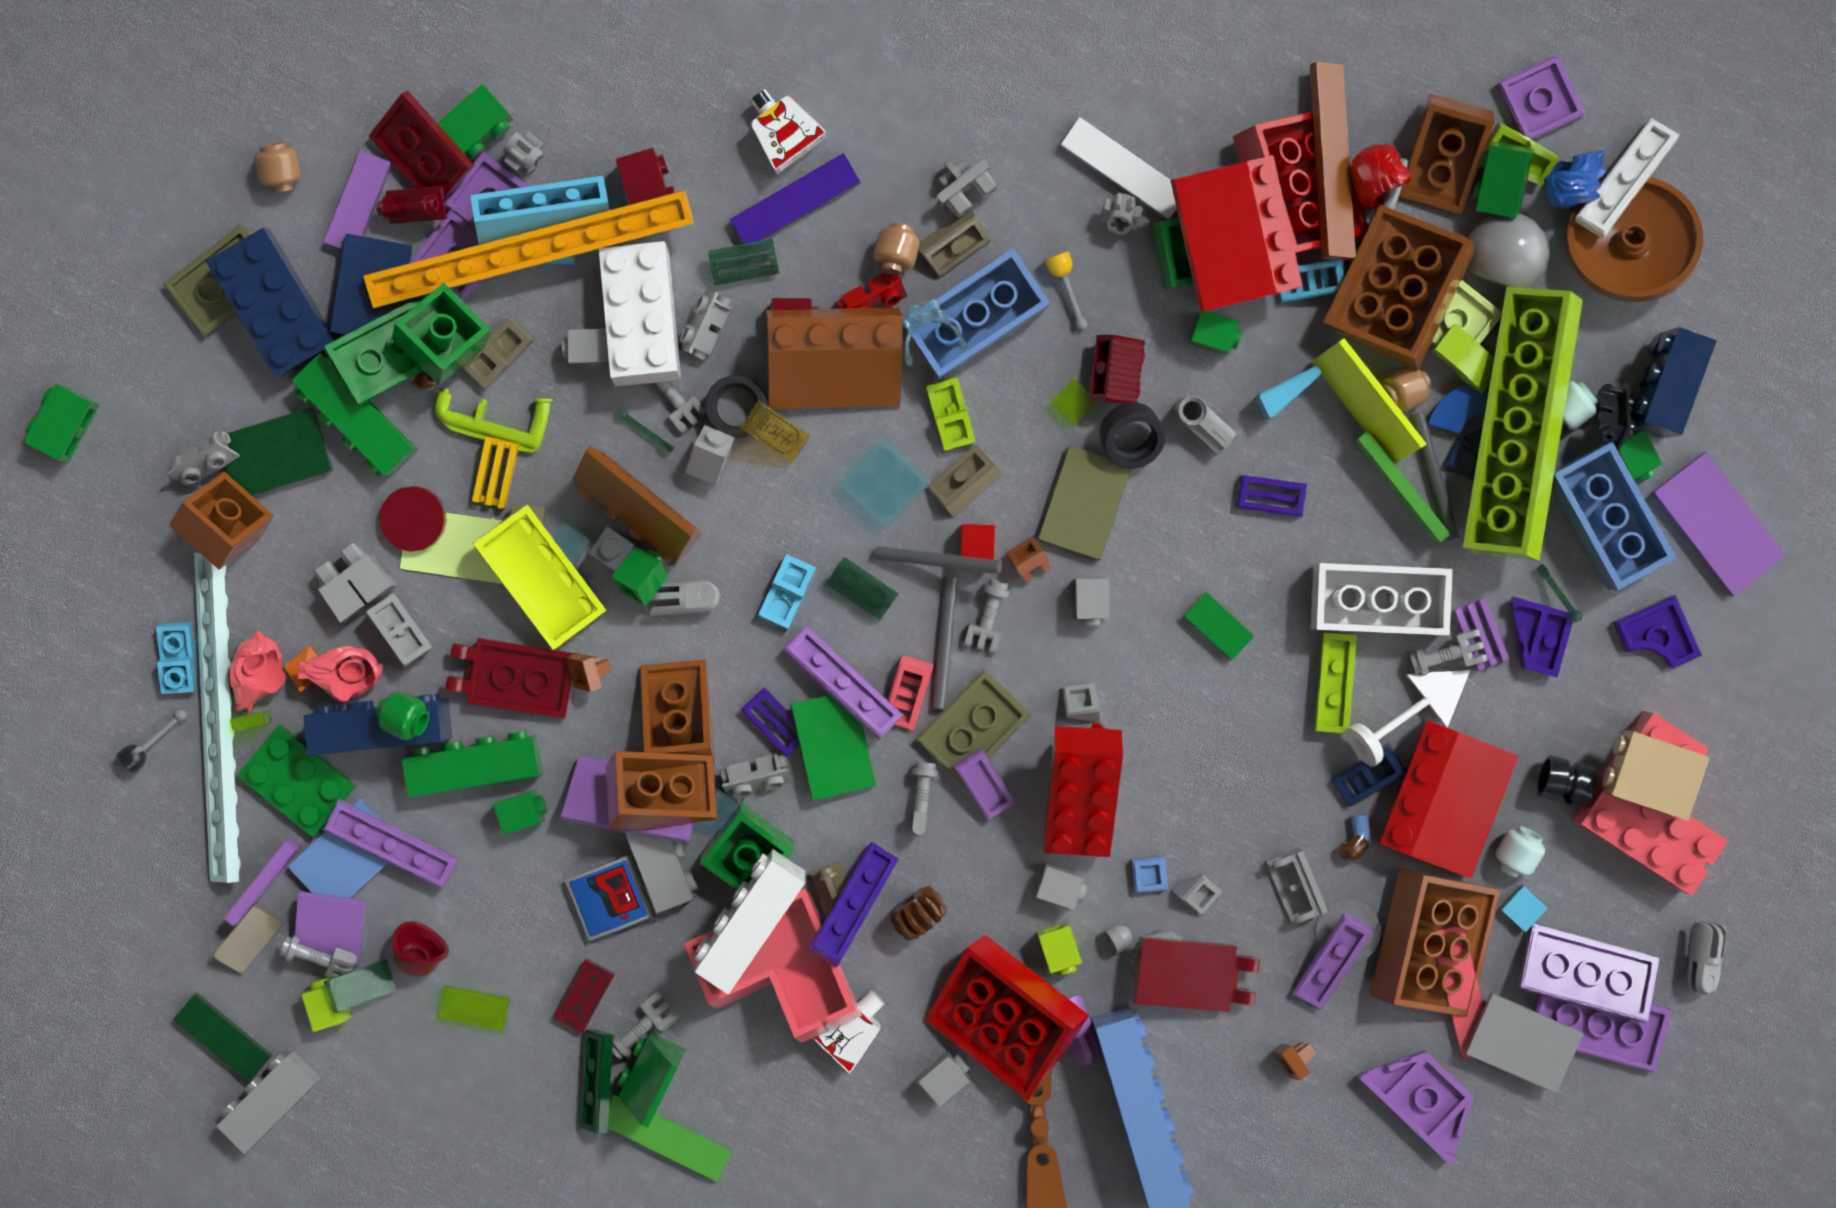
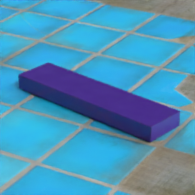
M843 153L732 217L730 221L748 249L861 182Z
M870 842L808 951L834 967L840 964L899 858Z

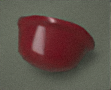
M415 921L405 922L398 926L392 937L394 963L400 971L410 976H427L449 954L448 945L441 936L426 925Z

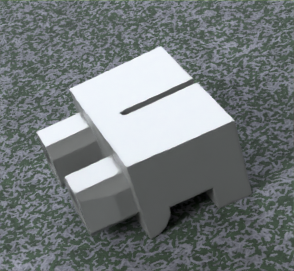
M356 543L350 544L339 553L349 566L346 570L339 573L332 562L328 561L314 571L319 583L322 585L318 590L340 623L348 622L369 607L370 603L376 602L397 586L393 579L377 563L374 555L366 554Z

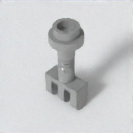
M670 381L655 382V385L666 395L665 397L670 400V403L676 409L668 417L682 434L688 431L686 425L680 420L684 416L693 426L698 423V420L690 411L696 408L700 416L703 418L706 416L705 408L695 396L686 402L678 394V391H676Z
M990 578L988 584H984L983 591L989 594L980 625L969 623L963 646L970 647L973 642V635L979 636L976 649L982 651L985 640L989 639L992 640L989 645V653L995 655L1001 632L993 630L992 627L1001 597L1008 598L1010 591L1007 590L1008 583Z
M1479 628L1456 634L1459 645L1439 650V652L1434 651L1424 654L1422 648L1417 649L1415 654L1410 655L1415 674L1420 672L1423 675L1429 674V666L1440 664L1441 661L1447 662L1448 660L1463 657L1466 667L1488 661L1487 654H1479L1474 657L1472 651L1484 648L1483 641L1469 644L1468 641L1470 638H1476L1481 635Z
M916 762V768H912V775H918L917 797L912 823V831L916 835L923 834L926 829L931 777H938L939 772L935 770L936 764Z
M294 935L293 938L286 936L279 953L280 956L285 957V961L291 962L293 956L308 960L309 962L327 967L326 977L341 982L348 980L357 960L355 954L337 947L333 955L321 953V951L298 944L300 940L298 936Z
M659 991L654 993L640 1006L646 1013V1016L637 1025L632 1027L622 1037L618 1034L613 1036L612 1052L620 1060L624 1056L628 1058L633 1054L630 1047L654 1025L661 1032H664L679 1018L675 1011L666 1018L662 1017L671 1008L667 1001L658 1008L654 1007L663 998Z

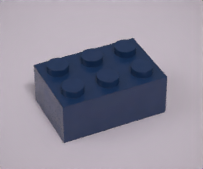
M1682 327L1661 332L1659 336L1656 335L1649 348V354L1652 357L1648 367L1645 366L1639 375L1638 385L1641 387L1637 398L1634 397V404L1630 413L1631 419L1635 421L1634 428L1639 430L1645 429L1647 433L1663 439L1683 435L1717 340Z

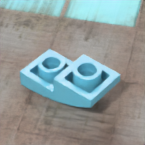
M192 622L159 624L156 627L160 654L157 668L161 694L194 692L196 690V663Z

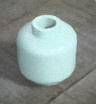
M1569 381L1562 426L1565 425L1571 430L1579 428L1593 417L1597 411L1595 404L1598 400L1582 381L1579 384Z
M1520 826L1519 829L1508 830L1495 853L1501 863L1500 869L1512 877H1518L1519 874H1533L1545 854V847L1542 844L1543 838L1536 832Z

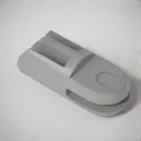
M709 581L664 583L657 592L666 593H656L649 602V604L659 605L660 607L649 608V616L695 614L713 611L720 602L719 589Z
M1698 922L1693 925L1688 958L1687 983L1690 989L1696 993L1706 995L1712 993L1718 986L1727 931L1723 924Z

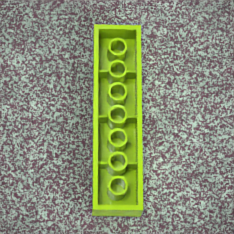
M1506 287L1463 548L1476 554L1540 561L1583 300L1571 291Z

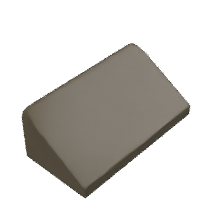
M970 210L961 218L954 217L922 240L918 251L936 277L940 278L989 243L991 238L977 216Z
M974 445L930 484L927 489L948 513L955 517L993 484L1002 473L977 445Z
M257 903L251 907L212 956L240 974H243L283 926L284 922L261 903Z

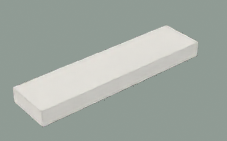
M1079 117L1060 146L1156 213L1169 220L1177 209L1170 179Z
M1651 118L1601 183V188L1595 191L1600 194V198L1587 202L1576 216L1575 222L1603 239L1677 142L1679 134Z

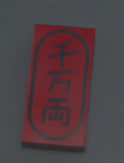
M587 958L554 1018L583 1033L615 973Z

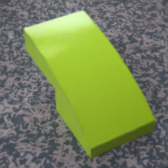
M1500 122L1497 123L1490 134L1485 148L1489 149L1490 145L1496 141L1534 149L1528 180L1541 187L1546 176L1550 175L1560 159L1545 147Z
M1454 323L1432 352L1457 370L1456 375L1482 394L1490 384L1494 358L1476 340Z
M957 375L925 384L944 451L976 442Z

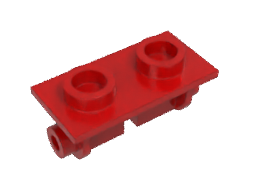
M884 272L867 281L871 292L868 294L859 285L842 294V298L836 302L840 309L891 308L896 306L901 299L907 297V293L898 275H890Z

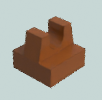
M1034 536L1006 552L1017 572L1028 583L1034 580L1030 571L1038 566L1044 572L1050 570L1049 558Z
M580 653L566 657L574 688L588 692L602 688L600 678L611 672L608 659L599 661L598 657Z
M1300 1042L1295 1047L1281 1044L1272 1051L1290 1078L1301 1081L1311 1073L1305 1064L1316 1053L1309 1043L1304 1044Z

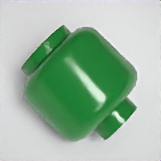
M400 691L393 692L387 698H383L376 708L380 729L403 740H410L415 736H420L428 725L429 712L426 711L425 703L416 697Z

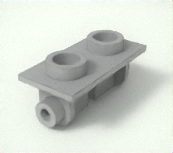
M706 290L704 294H701L694 305V318L691 324L685 326L680 336L682 344L679 350L691 353L701 360H705L706 355L710 356L719 334L708 329L711 324L722 329L731 310L729 306L731 300L721 295L718 296L719 293Z
M215 432L200 443L201 451L194 446L185 453L176 456L171 464L172 469L166 475L190 488L240 457V455L228 448L231 439L226 432Z
M778 753L755 759L757 771L753 772L751 771L749 761L726 766V770L721 771L723 783H725L722 785L727 796L744 798L750 796L753 793L752 791L764 788L766 790H776L783 787L784 783L791 782L785 755L778 756Z

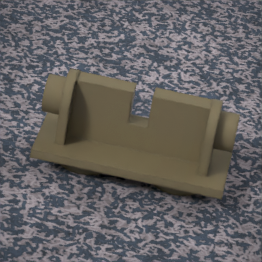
M841 861L810 872L826 918L848 881Z

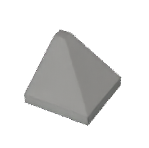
M1095 683L1062 687L1067 718L1091 722L1100 721Z
M1202 873L1176 885L1172 889L1177 896L1200 916L1223 892Z

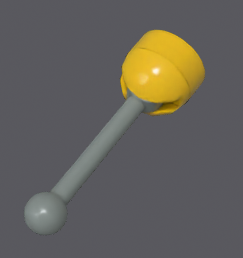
M1069 251L1045 259L1044 261L1050 274L1062 279L1076 319L1074 322L1075 328L1077 330H1084L1087 327V321L1081 316L1067 277L1073 267Z

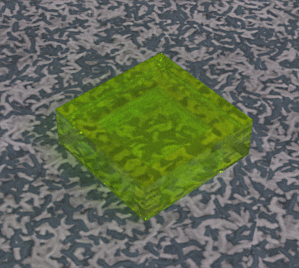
M1073 379L1050 403L1074 426L1096 402L1089 401V393Z
M270 710L230 719L232 731L234 730L235 732L269 724L272 721Z

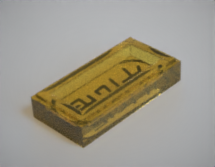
M759 400L740 427L791 463H793L810 438L807 433Z

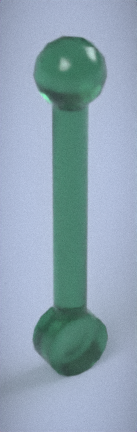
M619 408L616 411L615 415L618 420H625L670 453L675 448L629 416L625 408Z
M1544 564L1538 566L1539 574L1545 578L1570 613V620L1572 622H1579L1582 619V613L1574 609L1550 576Z

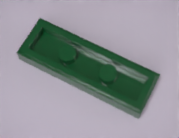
M195 993L173 1019L248 1082L252 1081L273 1056L199 993Z
M586 1029L579 1127L596 1134L608 1133L613 1034L597 1029Z

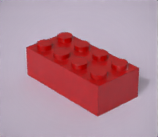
M1055 726L1044 822V853L1110 857L1123 762L1122 730Z

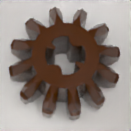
M931 886L920 888L896 906V909L891 913L890 921L893 923L895 930L906 941L917 939L921 935H925L927 931L941 921V918L946 914L947 906L942 901L943 898Z

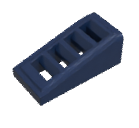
M1389 742L1384 744L1382 748L1383 757L1387 759L1393 769L1390 772L1380 762L1375 767L1381 777L1376 779L1368 767L1369 765L1363 760H1359L1331 779L1348 807L1406 774L1405 766ZM1359 771L1363 772L1370 783L1367 787L1364 786L1357 775ZM1349 777L1359 790L1356 794H1353L1345 781Z

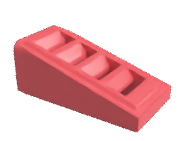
M906 655L902 656L888 702L894 707L912 712L911 717L903 715L895 726L911 731L914 730L933 670V664ZM905 671H908V672H911V673H915V674H918V675L923 676V678H920V677H917V676H914V675H911V674H907V673H904V672H905ZM901 681L920 687L919 691L900 686ZM897 694L916 700L915 704L896 699Z

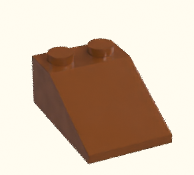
M1430 93L1409 158L1408 171L1412 175V181L1408 185H1402L1399 197L1462 214L1495 122L1494 111Z
M706 659L641 665L644 752L713 755V765H715Z
M615 751L606 765L609 829L643 830L712 821L717 818L713 755Z

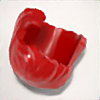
M1375 144L1366 147L1356 154L1351 162V181L1357 200L1362 207L1369 210L1377 209L1383 204L1384 198L1382 193L1404 184L1408 185L1412 181L1411 173L1400 161L1399 152L1390 144Z

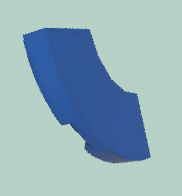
M1467 383L1455 388L1437 403L1428 418L1427 425L1454 434H1460L1467 421L1475 415L1486 411L1490 384L1482 394Z

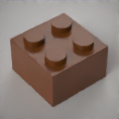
M223 472L183 501L169 526L220 570L261 538L274 515L226 472Z

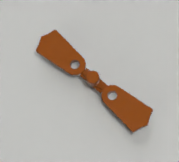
M1052 1070L1040 1085L1042 1092L1039 1095H1033L1029 1101H1026L1031 1105L1030 1127L1035 1145L1031 1148L1027 1157V1208H1067L1057 1154L1051 1146L1047 1145L1049 1124L1046 1119L1044 1103L1048 1101L1051 1095ZM1040 1153H1045L1049 1157L1048 1161L1044 1164L1036 1161V1157Z

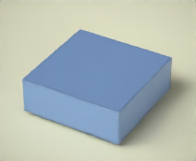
M1164 856L1131 859L1135 893L1168 890Z

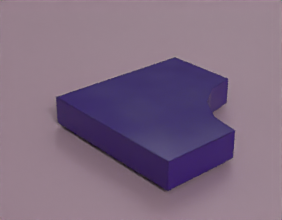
M1676 595L1667 597L1613 621L1626 652L1639 649L1652 651L1661 657L1667 667L1671 669L1702 656Z

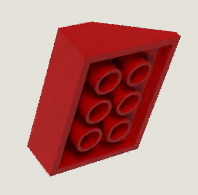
M1313 111L1257 124L1232 136L1240 163L1271 155L1274 156L1296 256L1321 249ZM1351 181L1354 234L1356 238L1366 235L1369 227Z
M1273 155L1170 180L1200 312L1303 287Z
M1424 720L1407 764L1406 774L1402 777L1378 843L1472 878L1519 756L1434 722Z
M984 935L967 947L925 1020L1026 1101H1029L1073 1042L1089 1014L991 938Z

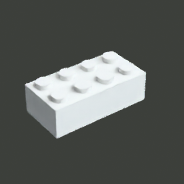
M665 241L599 248L610 378L615 387L681 380L670 256Z
M1314 563L1311 629L1450 635L1453 569Z
M774 849L771 850L768 856L763 853L752 868L751 877L753 878L749 884L745 881L740 884L733 895L734 900L731 910L723 909L714 923L713 936L711 938L705 936L695 951L696 955L693 959L696 961L695 973L727 994L731 992L805 884V870Z

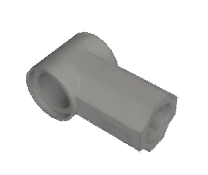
M1186 396L1179 399L1174 405L1173 412L1176 420L1185 425L1216 455L1224 450L1236 436V433L1207 406L1202 398ZM1189 401L1195 403L1198 407V415L1193 420L1187 419L1183 414V407Z

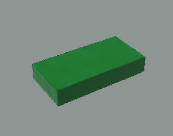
M1204 592L1183 615L1230 660H1233L1255 637L1208 592Z

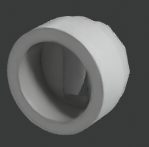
M1114 925L1104 930V935L1116 954L1125 950L1130 945L1132 936L1127 927Z

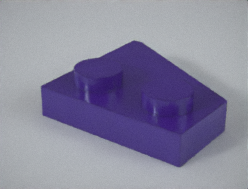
M1511 597L1510 603L1522 667L1558 678L1575 614Z

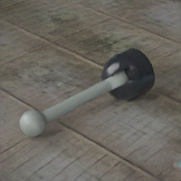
M184 709L176 710L174 717L141 746L133 744L124 747L116 754L119 761L130 772L135 774L146 762L145 751L176 723L185 721L187 719V712Z

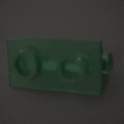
M846 557L842 559L826 583L878 620L882 619L899 594Z

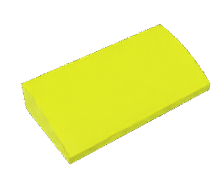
M1345 338L1331 345L1311 361L1314 367L1320 368L1322 372L1320 375L1365 432H1370L1394 464L1426 445V442Z
M527 504L472 542L473 546L551 649H556L607 611Z

